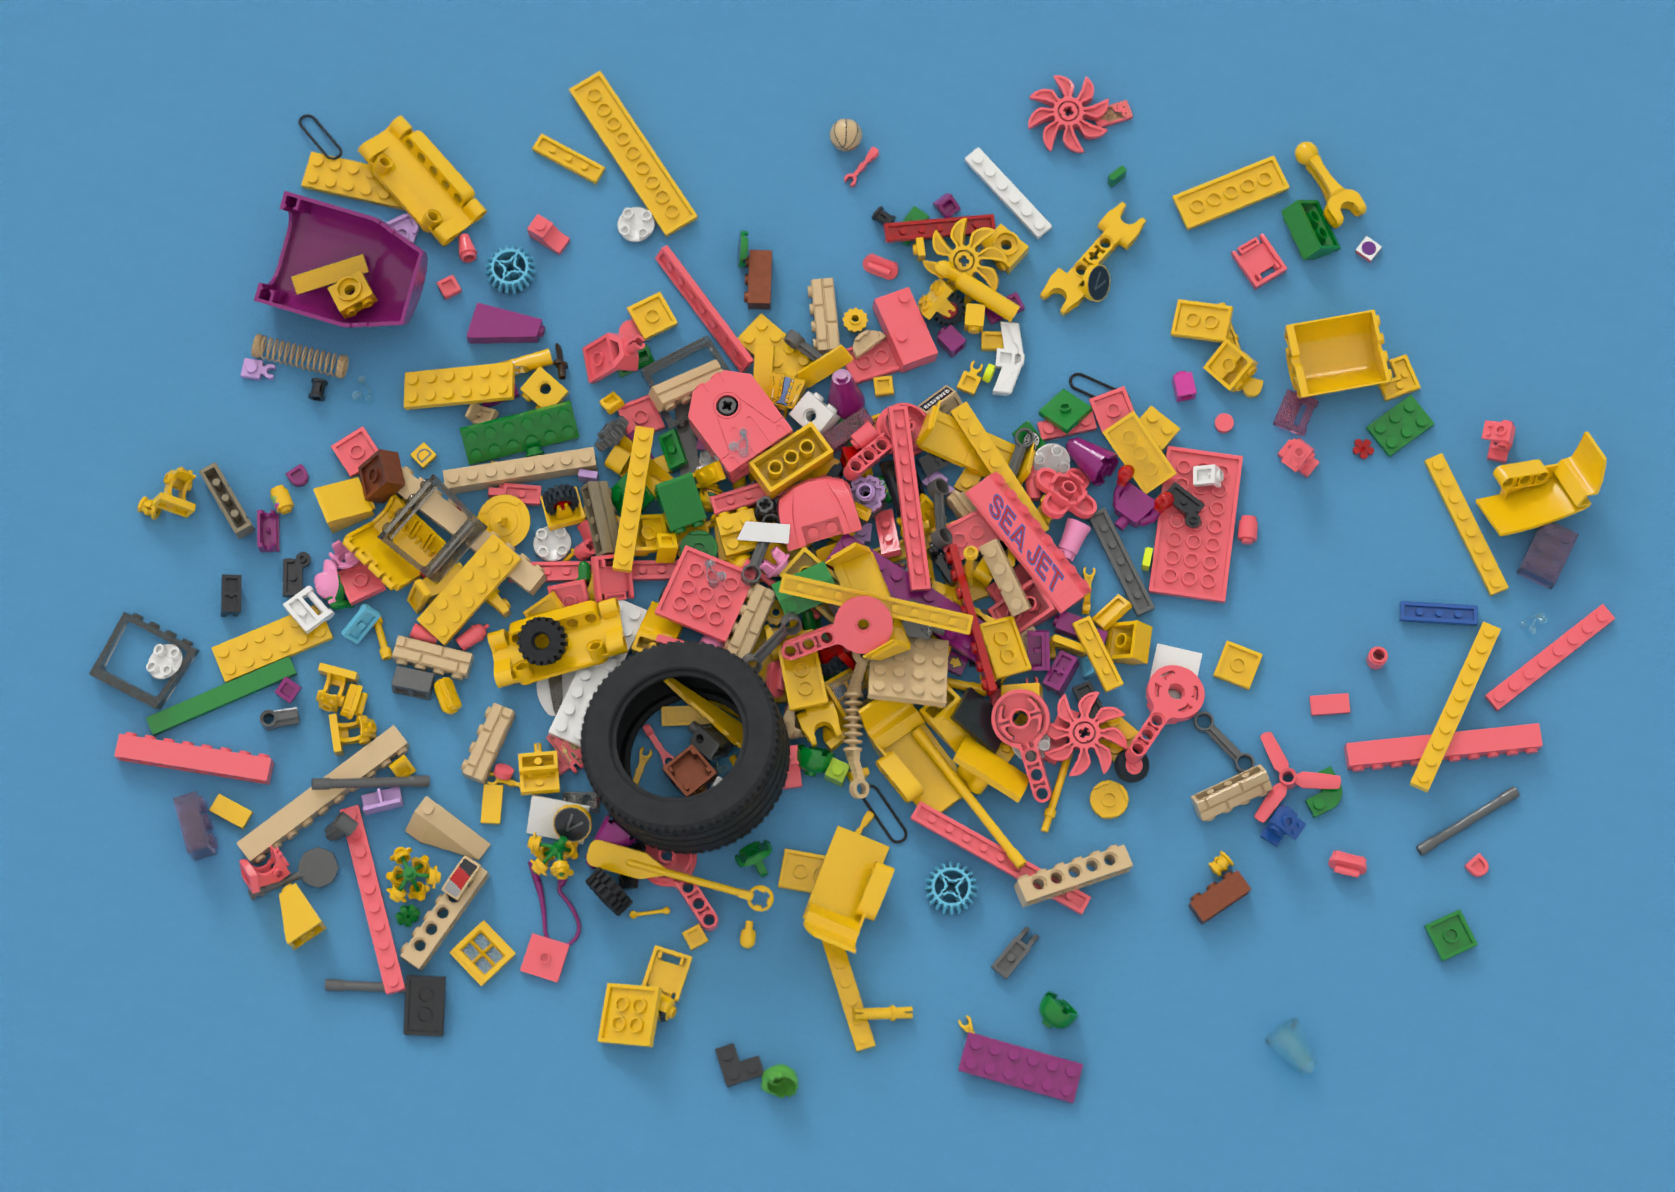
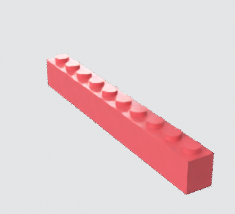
M1539 723L1455 732L1443 760L1457 762L1461 758L1476 760L1480 756L1495 758L1499 757V754L1506 753L1507 756L1518 755V752H1526V754L1537 753L1543 746ZM1432 734L1346 743L1344 752L1347 770L1361 772L1364 771V768L1371 767L1372 770H1380L1384 768L1383 766L1399 768L1403 764L1418 766Z

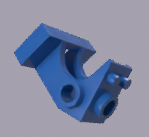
M1281 804L1260 837L1277 847L1285 834L1296 840L1306 826V823L1297 817L1298 814L1292 808Z

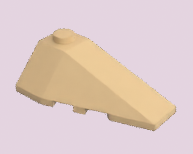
M427 796L414 811L405 830L406 833L420 843L455 852L459 855H466L476 860H480L491 846L489 842Z

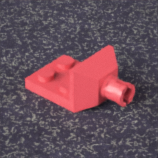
M606 333L583 347L589 383L595 384L617 370L638 371V350L645 347V343L641 344L644 342L643 337L640 335L632 337L631 335Z

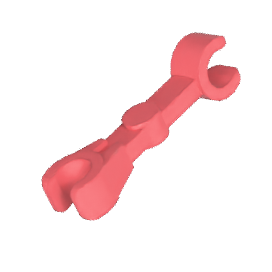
M872 147L865 160L859 164L857 170L853 174L845 176L844 182L846 183L848 179L852 178L854 181L850 184V187H854L857 183L856 177L861 171L865 170L868 163H871L878 157L879 150L876 147Z
M649 724L643 726L644 733L650 738L655 749L659 752L663 766H665V761L667 759L673 760L674 757L665 751L662 743L655 736L652 727Z

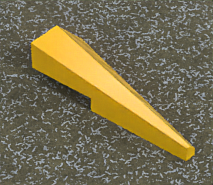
M674 678L662 680L704 720L709 721L734 746L741 748L743 741V725L741 722Z

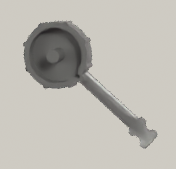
M317 847L303 853L299 862L298 872L286 876L280 882L259 887L260 892L252 894L249 890L248 893L251 900H255L257 896L263 897L265 893L299 879H303V882L317 888L333 882L339 869L334 852Z

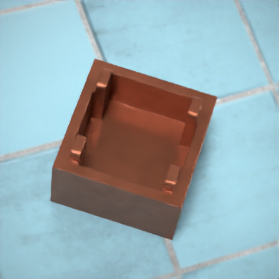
M379 449L358 467L365 501L384 504L391 496L405 486L398 452Z
M693 744L662 768L663 773L683 797L700 793L718 777L714 768Z

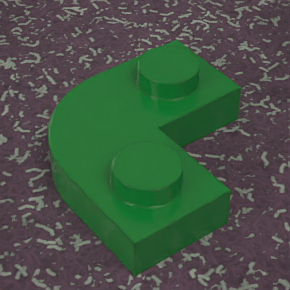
M1331 766L1317 772L1335 775ZM1341 785L1339 789H1320L1321 793L1305 800L1313 818L1334 809L1342 798Z

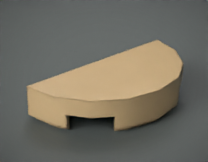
M865 330L855 338L853 344V354L856 360L884 341L886 336L880 331Z

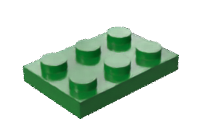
M1410 395L1369 424L1366 430L1390 458L1433 427L1435 423L1414 397Z

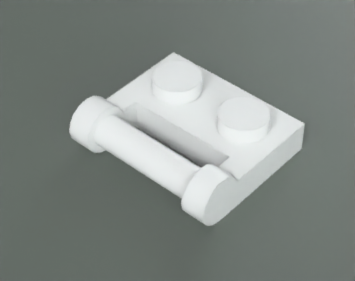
M311 586L305 587L283 604L285 610L306 634L323 622L331 619L335 614L324 605ZM308 597L320 610L321 614L319 616L306 603L304 598Z

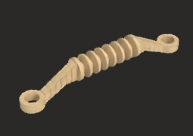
M852 652L856 666L848 686L849 689L844 693L845 697L850 698V700L844 702L845 705L850 706V708L844 709V712L850 715L844 717V720L849 721L848 724L844 725V728L849 729V731L844 732L843 735L848 736L849 739L843 740V743L849 744V746L843 748V752L847 756L854 781L849 786V792L853 798L862 799L868 796L870 788L865 781L860 763L862 748L856 747L862 743V740L857 739V737L863 734L857 731V729L863 728V725L857 723V721H861L860 716H857L858 710H860L857 706L863 705V702L859 701L858 698L863 697V693H861L862 680L870 659L862 658L859 653ZM858 784L862 787L861 794L857 792Z

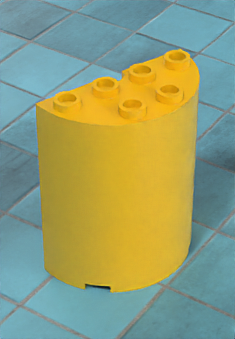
M1375 309L1285 326L1284 339L1288 345V348H1285L1287 366L1294 391L1297 390V397L1299 399L1391 382L1393 378L1392 371L1387 367L1388 353L1382 349L1381 344H1384V335L1379 331L1380 318L1379 315H1376Z

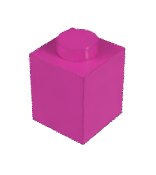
M1180 371L1173 375L1172 385L1176 402L1195 399L1197 392L1192 372Z

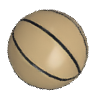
M841 119L832 126L830 140L838 150L852 151L858 147L862 140V130L854 120Z

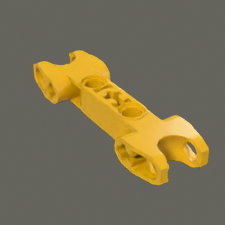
M1121 202L1102 218L1097 228L1103 234L1084 253L1071 270L1066 273L1061 268H1058L1049 278L1048 283L1041 292L1040 298L1043 301L1053 294L1063 295L1066 301L1060 309L1062 316L1076 308L1085 299L1082 290L1085 281H1083V275L1078 274L1076 271H1086L1090 265H1102L1118 245L1128 250L1137 240L1139 233L1145 226L1146 220L1143 217L1133 224H1126L1121 220V215L1126 209L1125 203ZM1107 243L1110 247L1103 248L1101 244Z
M789 621L790 627H794L797 621ZM769 624L763 626L767 640L774 634ZM777 647L770 653L773 661L779 660ZM832 700L826 705L804 709L805 711L795 714L800 729L812 748L817 746L815 732L820 727H829L837 738L842 737L838 713Z

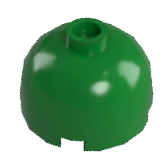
M798 744L797 760L799 767L805 770L804 774L816 777V773L826 772L832 758L835 757V753L819 747L806 748L805 744Z
M1047 991L1039 1005V1013L1043 1018L1042 1023L1049 1029L1052 1027L1057 1029L1070 1027L1079 1017L1077 1015L1078 1012L1064 999H1056L1058 995L1051 991Z

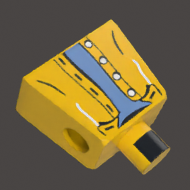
M775 371L770 374L769 399L773 404L777 405V409L783 418H786L788 408L793 409L802 399L809 380Z

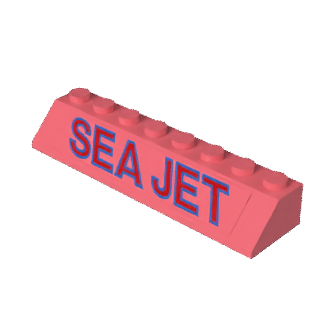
M997 471L987 476L965 493L1060 614L1076 605L1092 591L1087 581L1081 578L1075 566L1070 564L1063 551L1058 549L1051 536L1046 534L1040 522L1034 519L1028 507L1022 504L1016 492L1010 489L1004 477L998 474Z

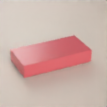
M1348 693L1309 696L1311 716L1350 713Z

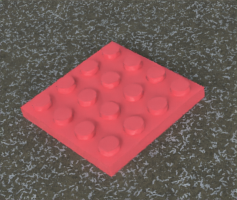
M685 545L655 610V615L726 644L733 625L739 616L741 607L747 598L748 591L752 586L745 585L742 582L741 572L743 568ZM748 570L744 572L748 580H755V573Z

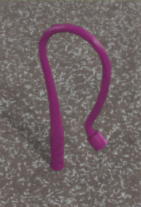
M528 861L540 902L543 933L545 937L550 938L547 933L546 907L540 876L533 872L534 870L531 868L533 864ZM559 879L557 882L558 894L569 906L577 924V932L574 938L566 943L572 945L577 941L581 933V923L572 903L561 890L566 884L567 879Z

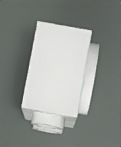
M809 391L806 392L789 413L802 427L810 423L812 415L816 413V418L812 423L823 437L829 433L841 418L836 414L838 410L831 404L826 405L823 402L824 398L819 393L815 392L813 394Z

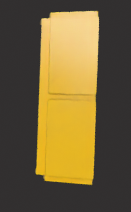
M939 400L928 411L915 444L918 445L919 449L962 468L967 467V470L986 478L990 473L954 418L939 411L941 400ZM987 432L1009 465L1016 445ZM1034 442L1025 451L1016 478L1020 484L1025 481L1031 472L1036 452L1033 450Z
M854 542L830 556L831 559L825 562V564L833 566L840 586L891 596L875 556L869 547ZM892 618L893 629L888 642L863 655V658L881 661L911 649V644L901 619ZM861 619L858 625L867 627L869 622L866 619Z

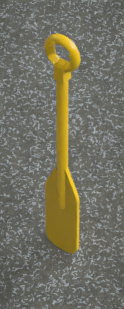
M594 840L591 842L587 852V862L593 867H600L601 869L636 879L659 876L674 878L746 899L748 905L758 912L768 910L774 902L772 891L764 885L754 886L750 890L739 889L670 870L645 852L610 842ZM757 889L763 893L767 891L770 897H767L766 907L762 908V905L758 904L754 906L751 902L754 896L753 891Z

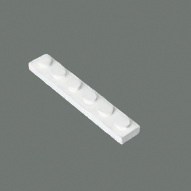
M979 147L965 157L964 161L1037 239H1040L1052 229V225Z

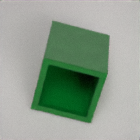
M692 472L655 485L654 494L669 533L679 535L686 532V528L693 526V529L704 525L703 522L706 521L707 517Z

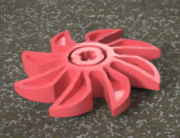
M1054 75L1053 78L1063 98L1059 99L1051 89H1041L1034 92L1029 99L1052 107V109L1040 107L1035 110L1029 118L1028 130L1043 123L1053 121L1043 131L1045 147L1051 152L1058 132L1064 130L1063 144L1065 147L1075 153H1084L1074 130H1079L1083 138L1090 140L1098 139L1105 135L1108 129L1090 124L1084 120L1096 121L1101 119L1108 110L1109 99L1084 107L1093 100L1094 87L1091 80L1085 77L1079 96L1073 98V83L1064 76ZM1071 112L1070 116H1066L1065 113Z
M1091 692L1081 698L1078 703L1081 717L1078 719L1074 718L1065 693L1058 702L1057 712L1059 719L1069 724L1070 727L1065 729L1050 723L1046 733L1054 741L1070 740L1068 744L1044 752L1049 759L1060 762L1069 760L1075 749L1080 750L1078 759L1069 774L1070 777L1079 776L1088 770L1091 764L1089 750L1095 751L1103 775L1109 770L1112 762L1111 752L1109 748L1099 743L1101 739L1112 742L1127 750L1126 738L1120 730L1115 727L1103 730L1099 728L1100 725L1125 716L1121 710L1115 707L1100 708L1094 719L1089 718L1091 709L1100 692ZM1087 730L1089 737L1081 738L1079 733Z

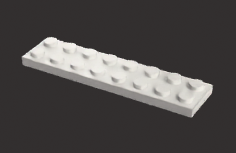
M618 600L628 652L609 657L603 664L577 670L548 733L581 747L583 717L586 714V708L589 707V701L592 699L593 693L597 692L598 685H601L602 680L608 677V673L612 672L614 667L620 666L623 660H626L638 629L647 613L646 609L624 600Z

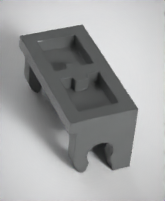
M397 666L391 684L392 692L430 700L435 683L433 681L435 675L434 673Z

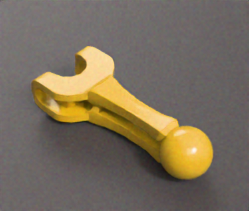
M1302 142L1295 149V158L1300 164L1306 165L1305 169L1319 185L1326 200L1324 217L1333 228L1342 226L1344 217L1340 209H1348L1355 216L1365 214L1366 204L1360 194L1354 190L1344 189L1330 175L1318 155V148L1315 144Z

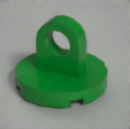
M763 840L764 843L755 841L741 848L739 855H735L737 865L746 867L754 864L761 878L767 876L768 872L762 860L773 850L770 842L767 840Z

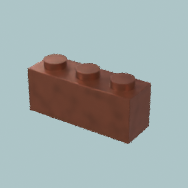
M749 250V256H747L745 261L746 267L749 268V274H745V285H748V291H744V303H748V309L771 310L772 250Z
M1238 870L1234 873L1229 871L1222 876L1223 880L1218 884L1216 882L1211 883L1206 887V892L1203 894L1198 892L1190 898L1191 902L1188 907L1201 925L1250 893V886Z

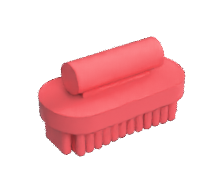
M873 253L867 255L863 260V268L869 273L887 280L894 279L898 274L899 266L897 262L895 263Z
M777 660L767 665V679L765 681L773 698L781 697L784 694L785 688L780 660Z
M1336 850V852L1333 851L1329 858L1328 865L1334 869L1335 873L1356 878L1366 873L1365 857Z

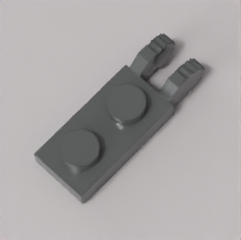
M1027 926L1017 937L1015 936L991 966L1005 980L1025 958L1039 938L1035 934L1027 945L1021 940L1029 932Z

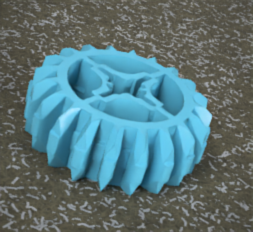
M506 245L505 250L499 247V253L492 252L493 258L488 257L489 263L485 265L487 269L485 274L488 277V282L492 283L494 289L498 287V292L500 293L505 289V294L508 295L510 290H512L513 294H516L517 289L523 292V286L529 288L528 282H533L532 276L536 275L534 270L536 265L533 263L534 259L532 256H529L528 251L523 252L522 247L516 250L515 245L509 249L508 245ZM519 260L525 264V272L521 271V268L518 267ZM496 268L503 272L502 279L496 275ZM514 268L513 271H507V269Z
M949 862V868H946L945 863H942V870L936 866L934 870L937 874L930 872L929 876L932 879H926V883L931 886H925V891L930 892L926 894V898H933L929 904L934 905L937 903L936 911L943 907L942 914L946 913V909H950V915H953V909H956L957 913L960 914L961 906L964 910H968L966 903L973 905L971 898H976L977 894L972 891L978 890V886L972 885L976 883V878L969 879L972 877L973 872L971 871L966 874V866L960 870V863H957L956 868L952 867V862ZM956 874L961 878L951 880L945 875ZM940 878L944 888L937 895L935 884ZM966 882L968 891L966 896L962 898L958 889ZM948 885H951V887L954 885L955 892H948ZM952 897L957 902L947 903L941 899Z

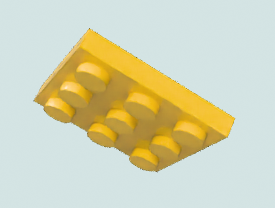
M607 983L597 1041L600 1043L653 1048L662 988Z

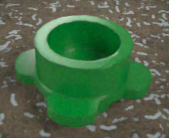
M541 446L526 449L527 455L525 457L544 455V451L541 450Z

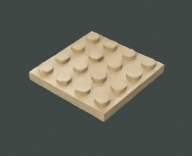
M908 636L911 644L910 650L881 661L870 660L867 699L937 707L946 706L949 640L922 639Z

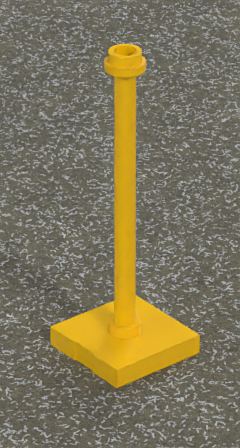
M968 546L963 552L966 559L963 569L972 601L976 602L989 596L985 590L988 586L972 577V573L979 564L974 561L978 557V550L974 546Z

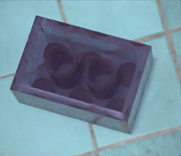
M1554 522L1538 527L1516 573L1551 590L1579 534Z
M196 791L174 797L173 800L187 853L194 861L216 855V848L219 845L216 836H213L211 832L214 827L211 818L206 814L209 811L206 800L203 799V796H199Z

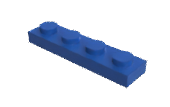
M1401 601L1399 621L1477 626L1478 605Z

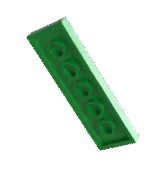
M571 401L460 428L469 465L523 452L532 447H544L580 438Z

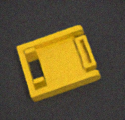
M655 945L641 986L662 988V994L672 998L673 993L676 994L674 1000L679 1002L693 957ZM663 954L681 958L679 965L663 961Z

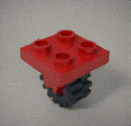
M825 632L828 639H832V635L828 632ZM836 644L818 651L823 677L830 678V675L834 677L836 676L835 672L840 674L841 671L839 669L842 668L844 670L845 668L843 664L848 665L854 671L856 661L853 659L852 651L844 646Z

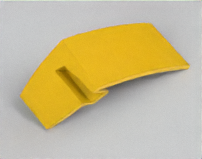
M1584 432L1573 455L1569 458L1561 459L1557 464L1544 465L1541 460L1536 459L1498 466L1493 471V476L1501 487L1500 494L1476 499L1475 503L1500 536L1523 532L1558 521L1590 507L1592 503L1588 496L1599 493L1604 479L1607 458L1589 432Z
M874 699L858 710L870 743L880 759L875 761L876 766L906 803L912 801L917 807L921 801L942 813L963 798L927 751L921 747L912 735L915 729L921 727L957 774L958 767L933 736L913 704ZM959 776V778L962 780V782H963V783L966 785V787L968 788L967 782H966L963 778H961V777Z
M837 826L803 914V919H805L803 925L811 935L856 953V940L865 918L874 921L895 870V868L883 864L890 848L889 846Z

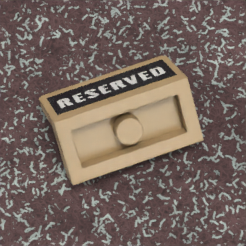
M945 385L917 407L927 415L931 407L941 400L939 411L952 416L950 411L963 404L955 390Z

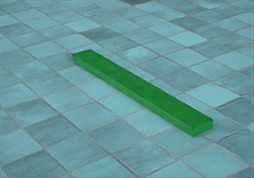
M290 656L148 716L146 720L153 736H156L283 681L285 677L291 678L297 675Z

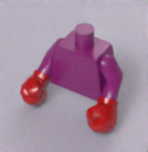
M1129 464L1121 466L1118 470L1117 485L1113 493L1112 505L1115 508L1114 514L1119 517L1114 525L1121 531L1128 524L1138 528L1139 526L1154 523L1161 513L1170 508L1174 502V496L1171 492L1166 491L1154 500L1130 482L1128 483L1135 474L1134 467Z

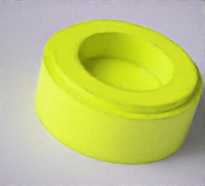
M988 364L982 381L990 383L996 369L995 365Z

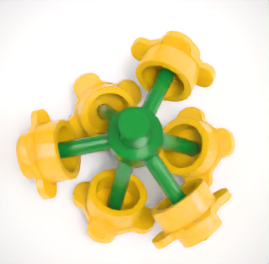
M534 832L533 837L530 836L527 841V848H530L531 854L534 853V856L537 857L535 861L530 860L533 864L531 867L534 870L533 872L539 876L541 873L547 876L545 872L549 869L547 866L548 862L557 857L558 861L554 862L553 866L550 867L551 875L560 880L572 876L574 871L570 869V865L565 860L568 858L574 860L578 858V842H567L568 839L565 836H561L553 845L542 843V837L537 836L536 832Z
M398 847L394 850V854L390 856L391 861H395L399 865L403 864L405 869L403 870L401 866L397 865L394 867V870L386 873V879L392 883V888H387L386 890L390 893L389 897L398 903L400 900L405 903L407 901L404 898L407 892L403 889L407 881L412 882L408 898L423 901L426 893L430 891V887L422 882H416L415 879L417 877L426 878V884L432 885V889H435L436 883L439 884L441 879V872L437 871L436 865L434 869L430 867L427 855H423L420 858L413 857L411 860L412 867L408 866L407 862L410 860V853L412 852L410 847Z

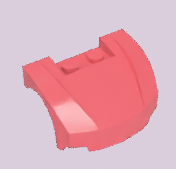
M832 476L809 478L788 488L778 499L777 513L780 524H790L789 544L786 543L788 551L836 535H845L862 530L850 484L844 479Z

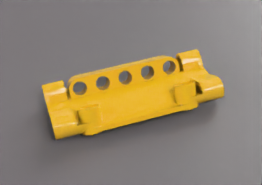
M402 115L396 117L383 132L364 142L357 150L371 166L372 174L409 213L421 229L431 233L443 247L447 246L460 233L487 213L483 205L474 198L475 192L468 182L422 131H413V127Z
M616 597L600 601L599 605L591 600L514 621L509 625V631L501 629L487 633L494 660V679L498 688L516 683L528 685L579 669L605 663L609 657L628 652L622 626L621 610ZM535 617H548L558 621L565 628L564 632L568 636L566 638L568 646L565 647V654H562V658L555 661L556 663L549 665L531 664L522 657V653H519L518 649L520 647L517 645L519 637L517 635L518 632H521L522 629L520 628L522 625H525L528 620H532ZM543 633L537 635L535 638L536 646L540 649L546 648L549 645L548 636Z

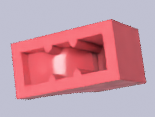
M539 214L536 215L527 228L529 237L558 255H561L570 242L569 237L560 232L552 222Z
M798 745L790 746L789 771H787L788 777L783 790L802 787L801 772L797 760Z

